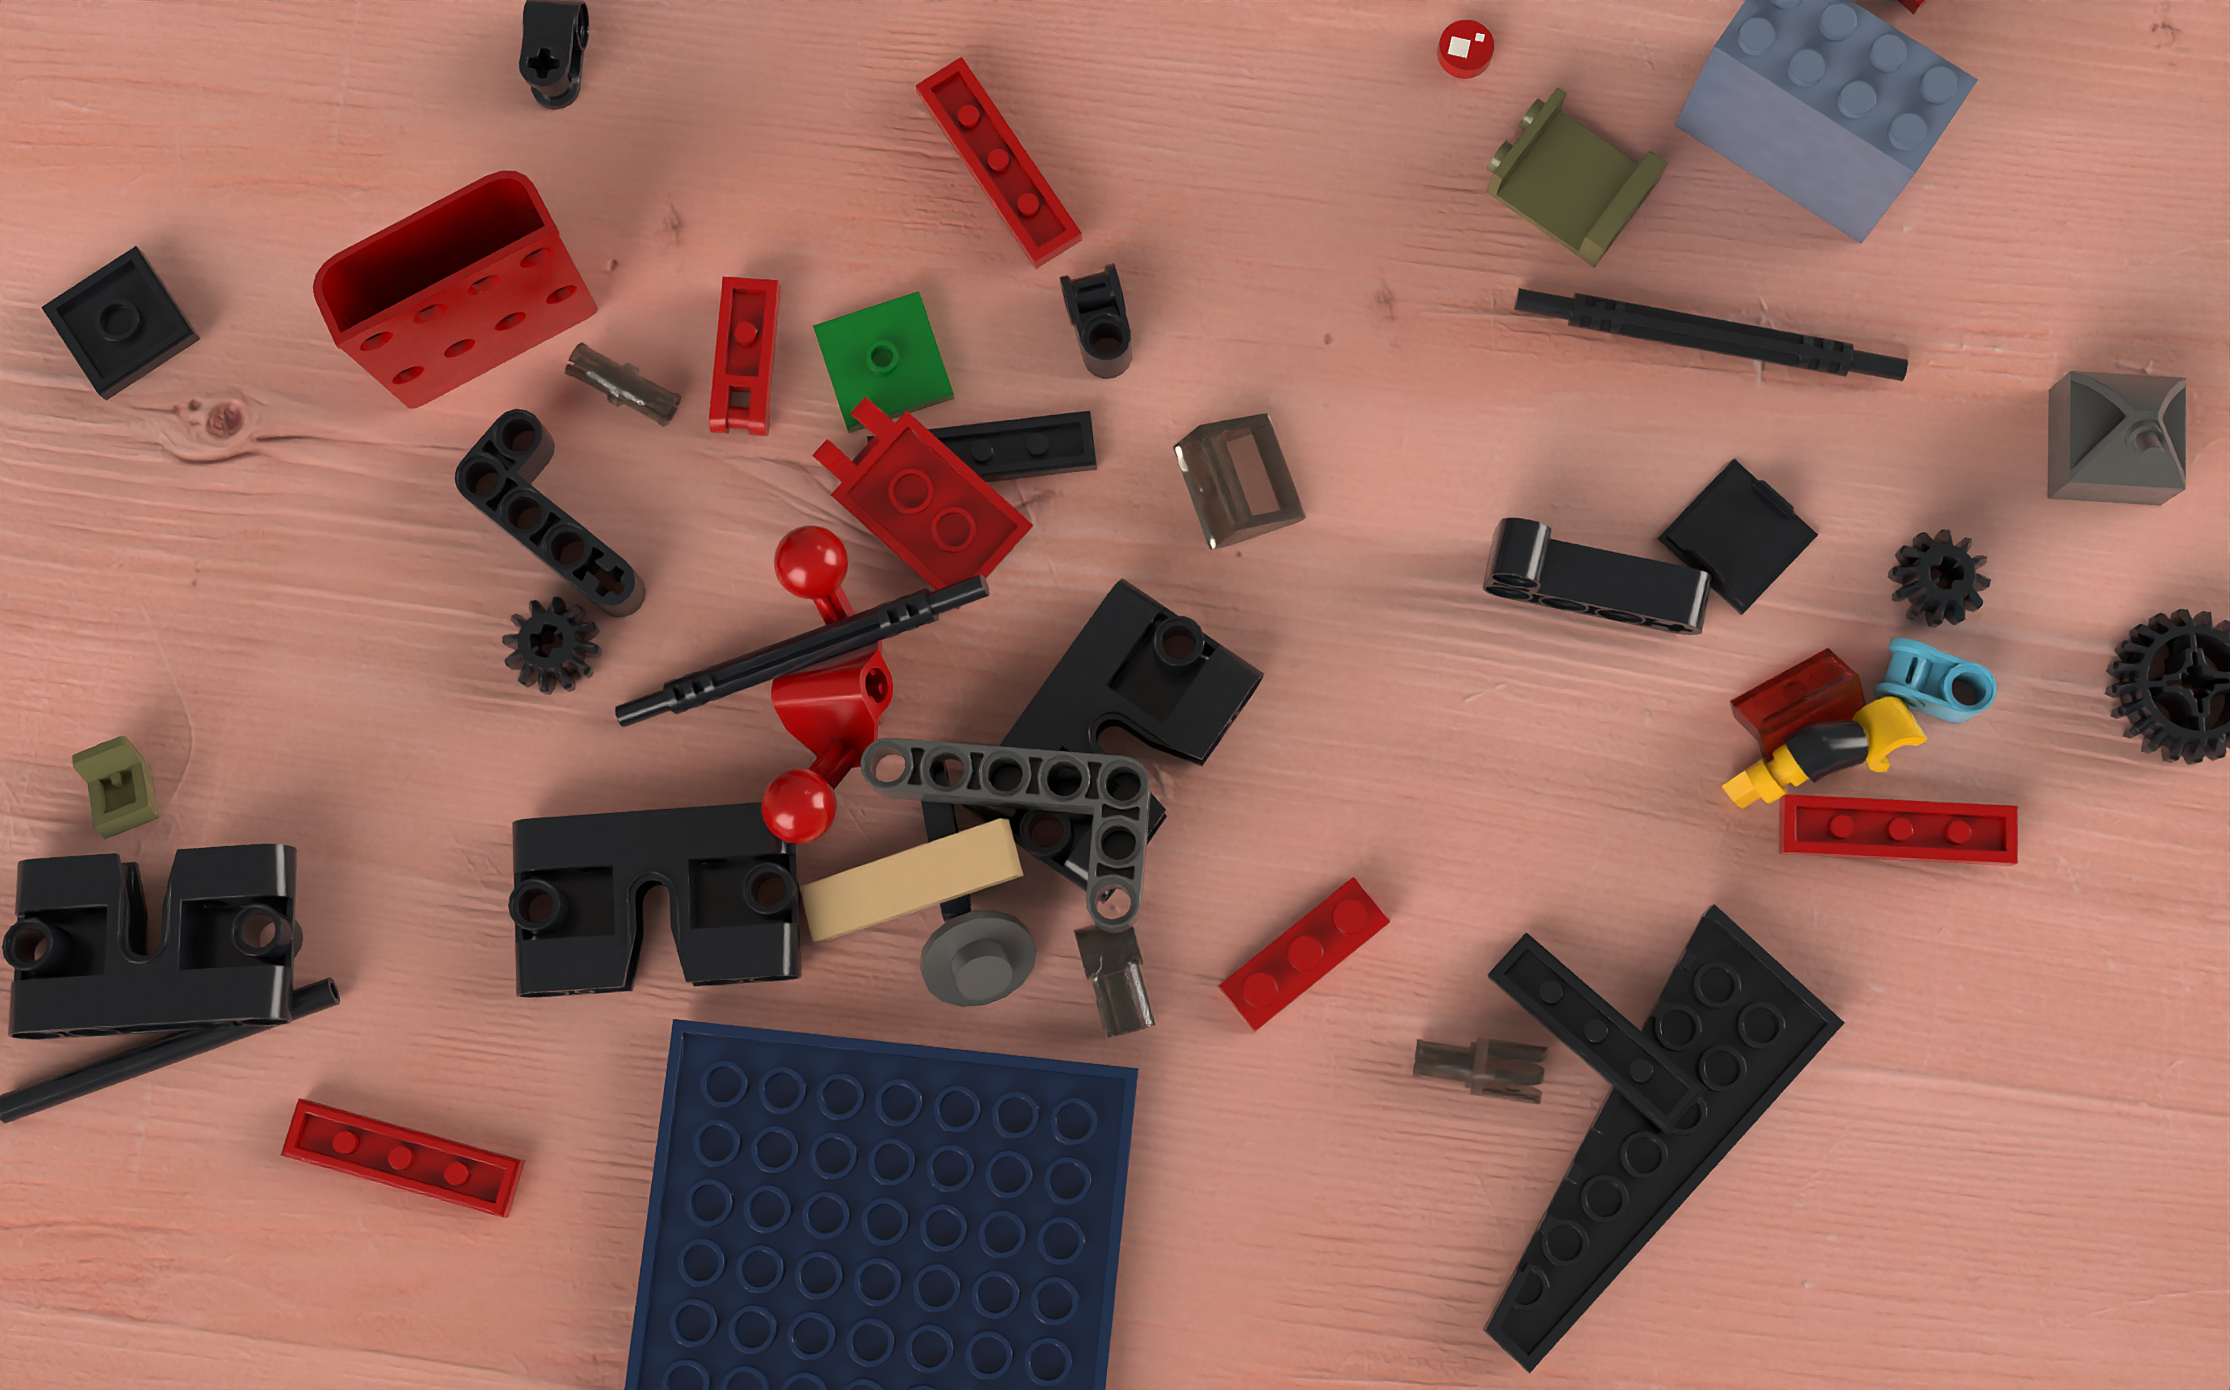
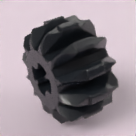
M1943 529L1938 532L1934 540L1926 532H1922L1913 538V547L1904 545L1898 549L1895 557L1901 565L1890 569L1887 578L1903 585L1892 593L1891 596L1894 602L1908 599L1912 604L1907 609V619L1914 620L1925 611L1928 627H1938L1942 624L1944 618L1952 625H1957L1966 619V610L1975 612L1983 605V600L1977 592L1987 589L1990 586L1991 579L1976 573L1977 569L1987 563V556L1977 555L1971 558L1967 554L1972 545V538L1965 537L1954 546L1949 529ZM1937 569L1942 572L1937 579L1932 581L1930 577L1931 571ZM1946 577L1948 585L1944 588L1938 587L1936 584L1939 579Z
M553 597L546 612L539 601L530 600L529 610L532 617L526 620L519 614L511 615L512 623L520 629L519 634H507L502 637V643L515 650L505 659V664L511 670L521 669L518 681L527 688L538 681L539 690L545 695H551L555 690L557 681H559L567 692L574 691L576 689V683L572 676L578 671L586 678H590L594 674L592 668L584 662L585 658H597L602 655V648L597 644L589 642L600 632L599 627L594 622H584L587 612L578 604L567 610L565 601L562 598ZM556 635L563 642L561 648H552L549 657L542 651L543 644H552Z

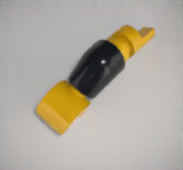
M1884 697L1862 707L1854 714L1852 720L1813 721L1795 729L1783 737L1785 744L1772 752L1773 760L1768 762L1762 758L1721 786L1731 800L1741 809H1744L1761 797L1766 803L1771 804L1787 794L1785 786L1789 783L1796 787L1808 779L1815 783L1829 774L1863 764L1864 761L1869 769L1874 772H1887L1891 765L1886 757L1887 754L1903 745L1912 744L1918 746L1928 741L1903 699Z

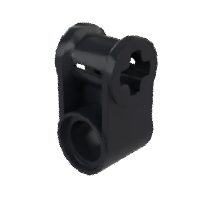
M526 0L519 71L526 83L531 86V92L536 101L545 108L552 110L563 109L571 105L579 95L584 51L589 39V13L584 0Z
M1114 263L1105 265L1104 271L1076 279H1071L1068 275L1059 277L1071 326H1074L1083 362L1087 370L1094 376L1103 379L1122 375L1129 368L1132 360L1131 330L1125 313L1126 307ZM1102 338H1112L1121 344L1118 350L1111 354H1102L1092 348Z

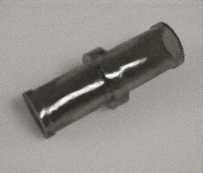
M583 342L576 346L568 361L574 363V365L567 364L565 367L566 375L574 377L606 394L609 403L616 407L625 404L658 422L662 427H666L674 417L677 408L673 405L678 406L681 401L680 394L673 393L641 376L637 366L629 362L621 365L589 348Z

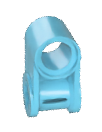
M1893 638L1888 648L1892 653V657L1883 683L1876 684L1874 695L1878 699L1898 697L1904 700L1910 710H1917L1948 722L1959 724L1970 721L1992 704L1996 697L1997 685L1990 671L1978 663L1940 652L1923 642L1907 638ZM1953 681H1963L1973 689L1975 694L1974 705H1963L1954 698L1951 690Z

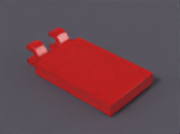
M866 396L850 413L874 435L853 460L849 459L828 439L812 455L842 482L832 492L831 496L935 590L980 574L986 579L1034 526L908 411L894 423Z

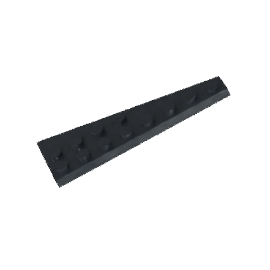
M1715 904L1709 906L1701 915L1641 1029V1032L1707 1088V1092L1667 1135L1612 1086L1610 1087L1483 1328V1331L1528 1373L1532 1372L1845 1023Z

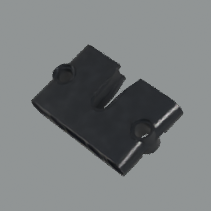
M1122 578L1104 598L999 746L1110 755L1098 745V738L1105 729L1120 727L1151 748L1203 767L1256 691L1264 677V673L1203 633L1201 627L1194 620L1185 616H1178ZM1175 635H1184L1194 642L1195 648L1189 656L1175 659L1164 652L1165 642ZM1003 764L994 771L991 779L992 786L1003 792L1015 789L1022 780V769L1017 765ZM1069 768L1061 769L1051 777L1049 783L1050 790L1056 795L1069 796L1078 790L1082 777L1075 770ZM1121 773L1111 779L1107 790L1114 799L1126 801L1137 795L1141 783L1134 775ZM1152 793L1147 845L1167 818L1165 814L1166 809ZM962 804L963 807L986 823L999 818L1009 819L1015 843L1027 850L1035 859L1044 862L1087 892L1093 825L1092 814ZM1043 820H1054L1063 826L1061 839L1050 847H1041L1032 841L1034 827ZM1114 831L1104 840L1103 852L1111 859H1125L1134 851L1136 841L1128 832ZM1116 889L1104 892L1099 901L1104 904Z
M761 802L529 818L512 822L514 890L509 897L508 909L511 918L515 922L517 997L542 998L633 991L644 938L643 901L646 893L657 886H666L669 892L671 931L687 983L692 982L694 987L786 981L802 977L798 908L801 892L797 882L796 844L779 839L768 829L762 817ZM771 878L784 880L786 891L782 900L772 906L761 905L758 899V891L762 883ZM549 894L553 902L551 913L543 921L532 922L529 917L531 902L539 895Z
M250 844L177 849L162 905L160 944L150 954L147 953L148 914L138 863H121L120 855L117 853L35 858L19 861L17 865L15 901L17 923L9 928L2 943L4 958L9 965L15 968L14 982L11 983L8 1036L17 1039L44 1040L290 1024L292 1022L294 958L300 951L303 943L302 928L297 920H295L297 849L283 844ZM274 922L276 930L273 939L266 946L260 947V933L264 927ZM46 938V951L42 957L35 960L36 947L40 941Z

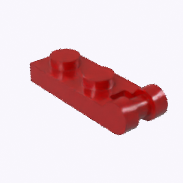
M739 277L722 278L709 410V429L711 433L728 434L730 428L748 429L749 435L768 436L781 285L778 280ZM732 392L751 393L749 407L731 406Z

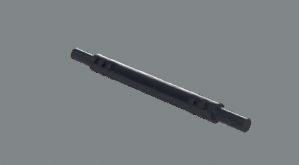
M1518 288L1514 310L1566 319L1568 320V326L1844 377L1847 376L1848 372L1903 381L1908 367L1907 359L1854 350L1853 343L1574 293L1573 298Z
M980 574L930 592L928 588H924L910 595H904L896 598V600L882 603L874 608L739 657L686 674L681 678L665 682L662 690L616 706L617 720L622 727H627L668 711L680 714L688 709L705 705L710 701L719 700L746 688L874 642L897 636L902 632L911 631L919 628V626L939 620V614L988 597L990 595L988 584L984 576Z

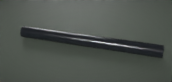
M331 977L293 990L292 1021L340 1004L339 992ZM280 1025L178 1031L1 1094L0 1120L3 1123L15 1121Z

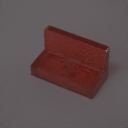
M1829 648L1729 701L1734 718L1758 741L1762 758L1768 762L1774 759L1772 752L1785 744L1783 737L1795 729L1813 721L1852 720L1854 714L1866 705L1859 675Z

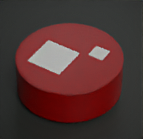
M1459 20L1450 24L1443 31L1437 49L1440 65L1448 74L1457 78L1469 79L1482 74L1488 68L1494 52L1492 34L1483 24L1473 20Z

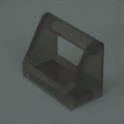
M1268 413L1199 425L1173 446L1210 550L1231 546L1298 523L1306 518ZM1251 434L1253 435L1280 509L1252 516L1226 444Z

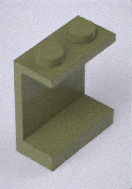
M1557 87L1546 103L1537 99L1526 112L1519 124V127L1524 132L1514 146L1505 141L1497 150L1487 166V170L1493 174L1486 193L1595 268L1657 185L1668 163L1651 151L1647 153L1640 164L1627 157L1562 112L1561 107L1567 93Z

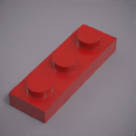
M1353 877L1222 982L1218 988L1250 1028L1256 1032L1387 926L1390 921Z

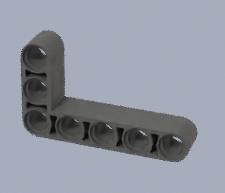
M901 738L878 739L869 744L863 752L860 761L861 772L868 784L884 797L1092 814L1093 825L1086 893L1087 910L1095 925L1103 931L1110 933L1124 932L1133 927L1139 919L1142 908L1151 788L1148 772L1144 765L1136 759L1117 755ZM888 755L903 757L905 768L898 779L892 782H883L877 779L876 768L882 758ZM949 759L960 761L963 764L964 772L958 783L953 786L943 787L934 782V771L939 763ZM1003 764L1017 765L1023 772L1020 784L1011 791L1003 792L992 786V775ZM1069 768L1081 775L1080 787L1069 796L1056 795L1050 790L1049 783L1051 777L1061 769ZM1128 773L1138 778L1141 787L1137 795L1126 801L1116 800L1110 796L1107 788L1114 776ZM1114 831L1128 832L1136 841L1134 851L1125 859H1111L1103 852L1104 840ZM1111 889L1122 890L1131 899L1128 912L1119 919H1108L1098 912L1097 904L1099 898L1104 892Z

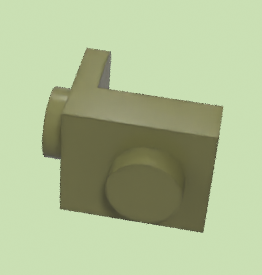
M119 736L72 755L73 768L88 784L94 828L104 839L159 818L151 765L125 736Z

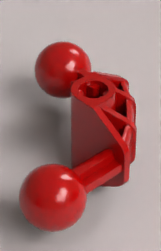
M815 525L801 526L787 533L779 542L774 555V570L780 584L794 596L803 599H813L826 625L854 615L855 612L841 587L848 570V555L844 544L838 536L824 527ZM882 640L773 679L771 699L785 729L817 756L808 769L797 768L784 771L773 778L765 788L761 800L762 817L768 829L779 839L793 844H804L823 836L833 824L836 816L837 801L834 789L851 768L861 767L860 761L863 752L869 744L878 740V727L881 725L882 713L890 704L893 696L892 676L882 657Z

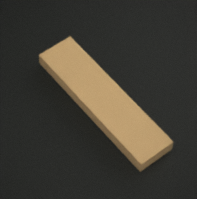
M999 818L820 879L799 888L812 941L825 942L1024 875L1009 819Z

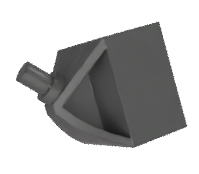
M2070 371L2049 389L2048 499L2162 505L2186 489V378Z

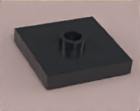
M137 246L41 307L98 395L106 401L200 340V337L145 254Z

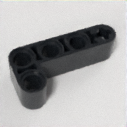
M513 409L505 412L492 424L459 463L455 472V483L458 491L479 512L603 612L612 617L632 615L640 609L645 600L646 589L643 580L627 561L531 485L549 464L554 455L555 445L553 438L533 413L523 409ZM524 431H535V440L529 448L523 451H512L513 441L518 434ZM489 473L498 474V483L492 491L483 495L476 494V484L481 477ZM531 507H540L541 517L538 523L528 529H519L518 518L521 513ZM574 541L584 542V553L580 559L571 564L561 563V552L567 544ZM600 568L614 581L625 586L622 593L617 595L615 592H609L595 577Z
M1503 518L1498 523L1493 533L1482 587L1485 592L1506 599L1682 635H1699L1702 633L1712 576L1709 573L1676 564L1550 539L1552 530L1549 526L1529 519Z

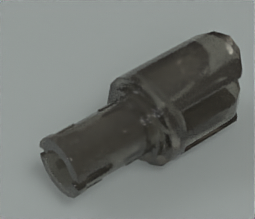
M1477 1037V1043L1471 1042L1470 1047L1417 1039L1413 1076L1419 1077L1420 1075L1465 1082V1088L1471 1089L1470 1095L1540 1105L1542 1092L1529 1085L1542 1084L1544 1082L1545 1069L1531 1062L1545 1061L1547 1059L1548 1047Z

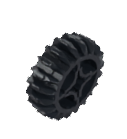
M2178 609L2171 613L2170 619L2165 614L2159 613L2149 618L2148 626L2139 624L2129 631L2131 641H2122L2117 644L2114 650L2122 661H2115L2109 664L2106 670L2112 677L2120 680L2119 683L2108 686L2104 693L2107 696L2120 698L2122 705L2113 709L2110 717L2120 719L2127 716L2131 722L2125 728L2123 737L2130 739L2142 734L2144 739L2141 745V752L2149 754L2161 747L2163 762L2168 763L2179 760L2181 755L2188 765L2201 763L2204 756L2211 761L2225 757L2227 753L2226 747L2230 749V621L2224 620L2213 627L2211 612L2202 611L2192 619L2188 609ZM2168 645L2170 657L2164 659V674L2155 679L2148 680V671L2154 655L2160 647ZM2204 655L2214 663L2218 671L2207 664ZM2181 679L2183 685H2192V688L2205 689L2193 694L2191 689L2168 685ZM2220 694H2225L2221 715L2216 723L2209 730H2206L2204 717L2210 715L2211 699ZM2154 702L2163 705L2167 709L2171 721L2158 710Z

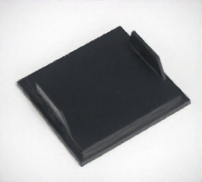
M1733 459L1658 537V540L1688 567L1709 573L1712 576L1710 587L1742 615L1818 534L1794 513V507L1764 480H1757L1738 461Z

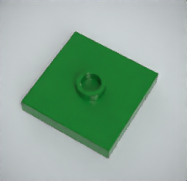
M919 291L813 325L848 433L865 428L850 414L865 396L890 419L900 417L906 411L912 413L955 399Z

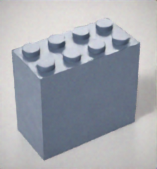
M1745 0L1714 45L1675 126L1843 233L1862 243L1915 175L1978 79L1851 0Z

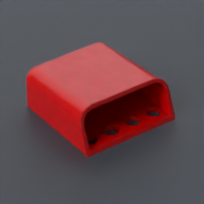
M498 171L486 175L342 250L323 263L316 273L313 283L315 301L338 349L341 348L410 409L421 407L581 323L598 311V307L559 236L560 232L537 188L526 175L517 171Z

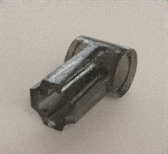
M1095 924L1074 929L1087 980L1092 979L1098 1011L1107 1038L1155 1026L1140 970V965H1143L1134 927L1120 933L1103 931Z

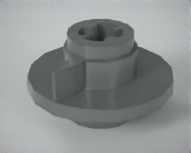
M996 910L971 911L950 919L931 934L922 948L920 970L928 990L942 1002L961 1007L981 1006L1003 999L1023 985L1034 968L1036 948L1028 927L1015 916Z

